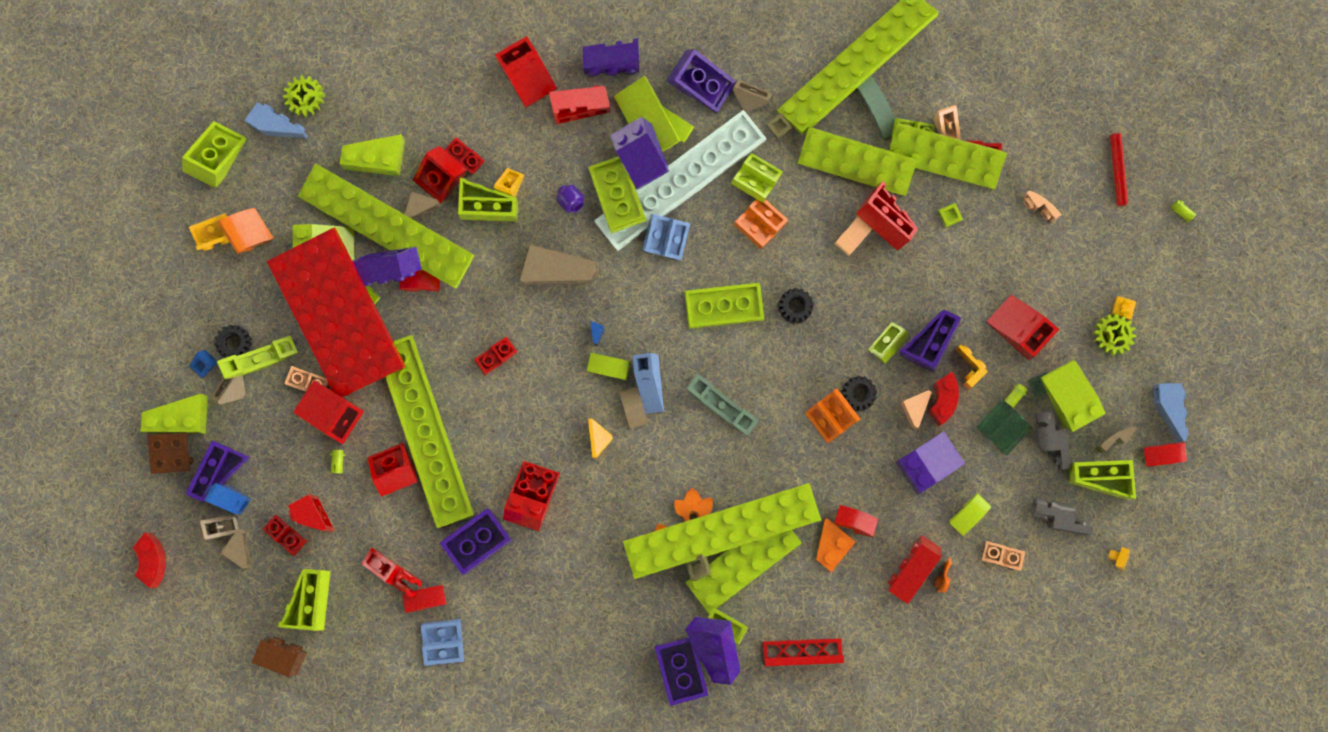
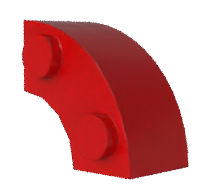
M953 372L933 384L935 401L928 410V413L938 427L950 419L958 404L959 388Z
M144 532L132 547L139 560L135 577L149 588H157L165 574V551L161 542L153 533Z

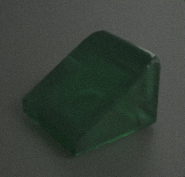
M1048 372L1027 380L1034 397L1047 393L1040 378L1048 374Z

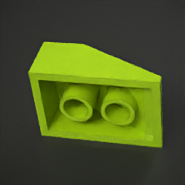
M213 121L182 157V172L216 189L227 175L247 138Z
M317 224L293 225V248L336 227L351 259L354 260V229L351 227Z
M1075 360L1040 378L1063 428L1074 432L1106 414L1098 395Z

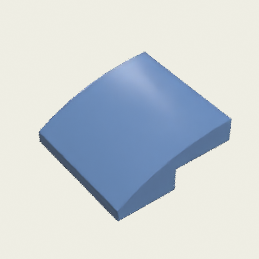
M651 214L642 251L682 260L691 223Z
M461 619L421 623L424 666L464 662Z

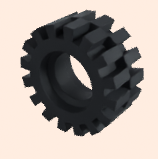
M798 288L789 289L787 292H784L778 305L781 317H784L785 321H790L793 324L806 321L813 311L814 302L812 303V296L810 297L809 293L804 292L802 288L800 290ZM793 299L800 300L803 303V310L799 313L792 312L789 309V302Z
M238 325L222 327L223 330L217 332L219 334L218 337L215 336L214 338L217 340L214 342V346L217 347L216 351L224 358L233 355L239 356L251 351L252 338L249 336L248 331ZM231 336H238L240 339V345L235 350H230L227 347V340Z
M865 376L850 378L841 390L843 397L852 409L857 412L871 407L877 398L875 384L873 385L872 380H868ZM858 386L864 388L866 391L865 399L862 401L855 400L852 397L853 388Z

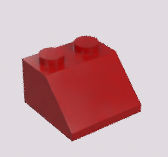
M438 146L425 154L413 181L441 204L460 183V177H464L467 169Z
M404 443L368 457L371 478L381 497L417 482L416 473Z
M308 494L288 505L290 509L288 514L293 522L296 521L298 524L321 531H335L318 496Z

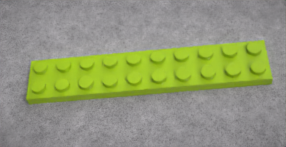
M900 0L777 109V113H782L792 127L800 134L805 135L809 127L815 126L938 16V11L925 0Z
M316 163L298 194L299 198L390 251L417 247L421 268L453 288L458 287L475 256Z
M409 335L393 341L406 367L386 376V380L435 525L439 529L475 515L414 337Z
M810 483L625 540L623 544L634 579L694 561L700 555L707 557L821 521V517Z

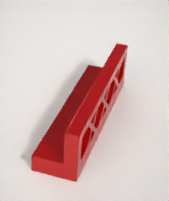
M841 638L763 641L764 666L844 663ZM818 643H825V645L821 647ZM829 643H837L838 654L830 655L824 648ZM790 644H795L800 649L796 656H790L785 652ZM798 644H806V645L802 648V647L799 646ZM809 644H815L820 648L816 655H809L805 651ZM767 645H776L781 652L776 657H768ZM802 652H804L807 656H799V655H800ZM782 653L787 655L785 657H779Z

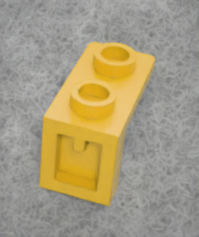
M960 344L955 350L976 370V372L972 370L964 377L966 381L963 385L970 389L988 371L985 369L986 365L981 360H976L972 356L973 353L967 346Z

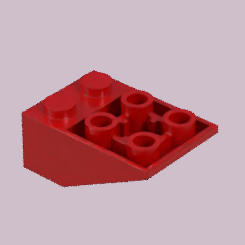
M527 36L495 54L498 65L525 108L549 95V92L557 90L554 81Z
M1012 294L986 321L989 326L1028 361L1034 358L1060 330L1048 318Z
M313 380L293 413L339 443L344 444L364 413V410Z
M524 461L504 507L503 520L540 532L560 473Z

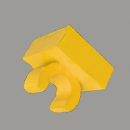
M1117 296L1111 315L1118 314L1120 318L1126 316L1127 320H1131L1136 301Z
M1124 547L1121 548L1120 553L1110 550L1108 558L1117 561L1116 568L1124 571L1130 550Z

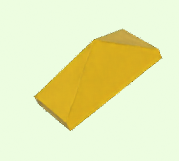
M507 168L494 184V189L516 197L524 174Z
M588 419L592 458L597 459L613 438L593 419Z

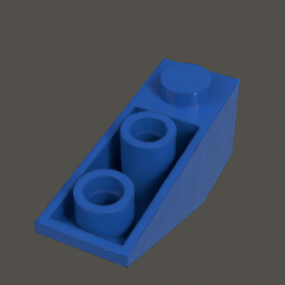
M215 483L206 491L207 496L204 499L237 515L243 513L251 500L250 497L234 487Z

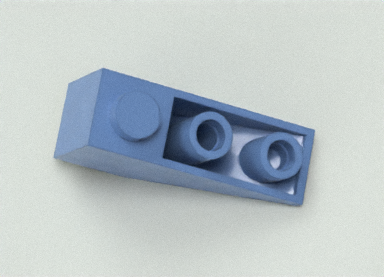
M257 102L244 120L250 127L265 136L304 139L308 137L304 132V127L298 123L293 125L289 122L290 119L281 113L277 115L274 113V109L267 104L261 105Z
M658 354L633 355L634 375L645 414L664 412Z
M1182 383L1157 384L1153 386L1155 406L1177 443L1187 441L1188 428L1185 426L1187 410L1184 407L1186 394Z

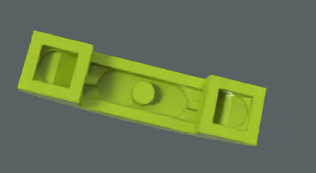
M287 336L273 341L270 345L242 355H233L218 360L217 364L225 380L264 369L297 354L298 351L291 336Z

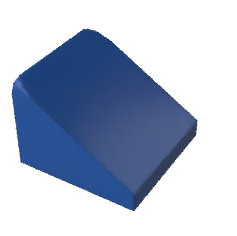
M590 321L593 344L598 346L604 332V327Z
M202 350L196 353L189 367L203 379L217 364V360L206 350Z

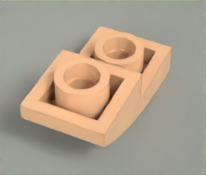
M1028 191L1023 196V202L1028 209H1032L1035 212L1040 208L1043 218L1051 223L1062 215L1053 204L1035 192Z
M857 216L834 244L849 256L872 228Z
M291 366L284 384L306 392L313 380L325 387L328 381L326 378Z
M986 541L982 560L1021 571L1025 551Z

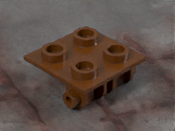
M187 432L147 435L151 474L190 471V464H193L192 456L189 457Z

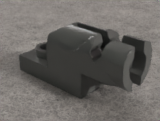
M1055 412L1037 413L1036 424L1044 426L1037 429L1040 451L1057 453L1054 456V464L1058 467V471L1071 469L1067 430L1057 431L1059 427Z
M1034 498L1031 511L1032 517L1048 522L1050 520V529L1083 535H1092L1093 527L1087 526V522L1075 521L1074 524L1076 509L1072 505L1050 501L1047 506L1045 499Z

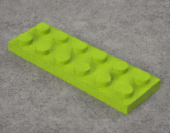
M900 123L896 124L888 150L917 159L915 167L917 169L991 189H996L1007 156V152Z
M809 127L798 164L877 187L884 181L887 185L885 187L887 191L906 196L918 160Z
M793 530L729 549L709 564L712 574L696 582L691 581L690 578L685 583L708 614H710L713 607L718 608L802 542Z

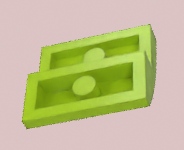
M751 153L733 178L731 184L763 203L783 171Z

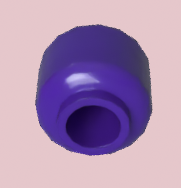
M563 185L558 189L556 201L566 212L576 213L583 207L584 195L574 185Z

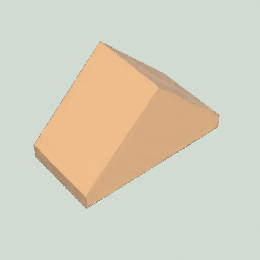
M954 105L937 111L933 120L938 133L961 139L957 106Z
M929 390L901 403L913 429L919 428L932 393Z

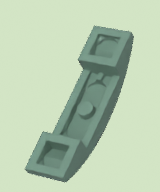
M870 76L855 90L861 95L884 140L892 136L895 116L881 89L873 77Z
M699 374L695 376L686 388L705 406L746 436H748L759 421L718 391Z

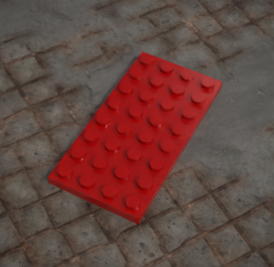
M336 227L266 261L333 392L344 397L406 367Z

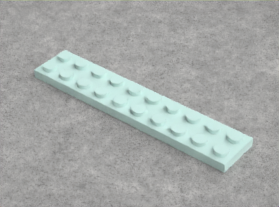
M744 110L671 163L668 166L670 172L642 188L636 189L647 221L612 234L604 214L594 221L618 252L647 230L651 214L665 217L764 143L766 137Z

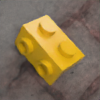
M226 213L189 226L197 244V250L203 249V251L212 249L216 243L220 242L222 245L230 242L218 224L219 220L227 217Z

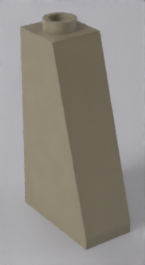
M530 245L520 283L523 285L592 284L593 279L598 277L599 268H596L597 263L595 261Z

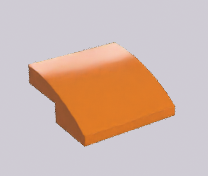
M756 199L733 225L758 248L762 249L788 222V219L766 199L763 203Z
M255 208L232 214L218 222L237 254L251 251L255 246L269 243L274 239Z
M838 389L832 391L805 412L827 443H830L860 420Z

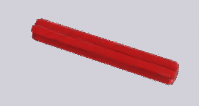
M1113 133L1110 135L1116 203L1117 206H1126L1128 204L1122 136L1121 133Z

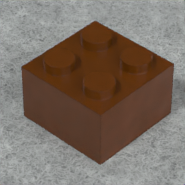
M268 637V639L260 640L252 663L291 677L299 674L307 652L303 651V647L294 643L291 645L284 644L285 640L282 638Z

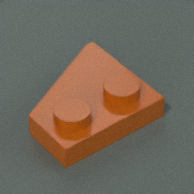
M826 518L823 523L816 560L832 572L854 545L855 541Z

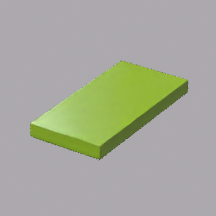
M641 77L614 96L628 124L640 117L652 124L662 152H665L681 141L647 77Z
M619 156L588 167L611 234L647 221L633 181Z
M760 283L684 291L689 329L764 321Z

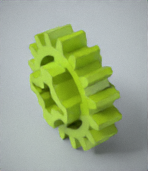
M301 75L300 80L294 77V83H287L289 89L284 88L287 94L283 95V98L286 100L284 104L289 107L292 113L295 112L297 116L303 113L307 117L308 112L314 115L315 109L321 110L318 105L324 104L321 98L325 97V94L321 92L323 87L319 85L316 79L312 81L311 76H308L305 80L304 76ZM308 86L313 87L315 90L313 91V89H308ZM293 102H295V103H298V102H299L300 107H299V106H296Z
M1109 314L1106 316V319L1101 318L1099 320L1100 324L1097 323L1094 326L1098 330L1093 332V335L1097 336L1093 341L1099 342L1097 348L1103 347L1104 354L1110 351L1111 356L1115 355L1116 352L1118 355H1121L1123 350L1127 352L1130 350L1129 346L1135 344L1131 339L1137 337V335L1132 334V331L1136 328H1130L1129 325L1132 321L1126 322V316L1119 318L1118 314L1113 315V317ZM1108 323H1115L1113 327L1107 326ZM1116 343L1123 344L1122 346L1114 347Z

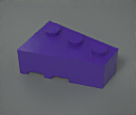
M634 38L632 43L622 44V41H616V45L606 46L605 43L584 46V74L594 77L600 73L615 76L617 73L634 75L636 72H640L638 38Z
M943 309L919 334L900 350L899 356L934 373L960 324L961 317Z
M212 441L186 495L199 501L207 502L204 499L207 496L206 491L215 483L225 485L251 457L219 442Z
M695 617L685 629L712 682L731 685L740 673L731 621Z

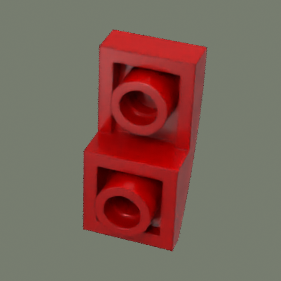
M457 137L445 149L471 175L485 162Z
M418 270L414 276L405 277V280L399 281V290L438 292L440 290V279L424 270Z
M506 336L492 345L489 350L476 357L474 362L484 376H486L513 357L517 350Z
M1185 442L1144 447L1146 467L1187 462Z
M840 505L834 522L837 526L853 529L856 534L873 538L878 519L854 508Z
M276 514L262 529L293 556L307 542L304 537Z
M443 585L414 590L417 594L413 597L402 593L405 613L446 605Z

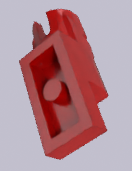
M374 548L370 549L361 565L384 582L394 586L409 597H413L417 593L411 588L406 587L407 584L402 579L419 587L422 585L420 579Z

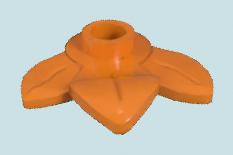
M691 488L686 493L684 501L675 500L674 503L676 513L684 517L685 522L690 520L691 514H696L697 518L709 515L713 507L712 498L709 497L701 500L699 493L694 488Z
M948 558L944 563L941 577L938 576L936 578L934 587L937 588V593H946L949 587L950 578L947 577V572L952 564L951 558Z

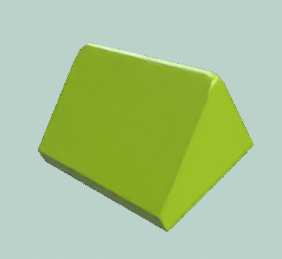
M891 322L870 346L868 351L886 364L909 335L905 329Z

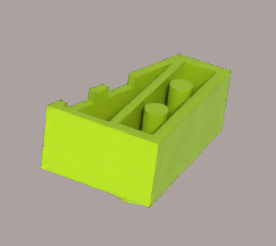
M400 134L343 145L340 165L344 170L400 176L405 139Z
M460 177L458 215L461 220L518 222V201L516 197L483 187V185L472 183Z
M198 394L142 412L141 432L147 434L186 432L187 434H206L208 396Z
M1133 460L1074 462L1070 464L1071 469L1068 470L1069 484L1125 500L1136 499Z
M302 570L293 590L292 599L287 604L285 615L282 621L279 622L278 627L313 631L324 630L331 571Z

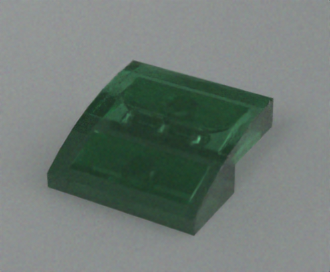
M1001 399L976 428L985 438L992 441L1004 455H1008L1033 427L1016 410Z

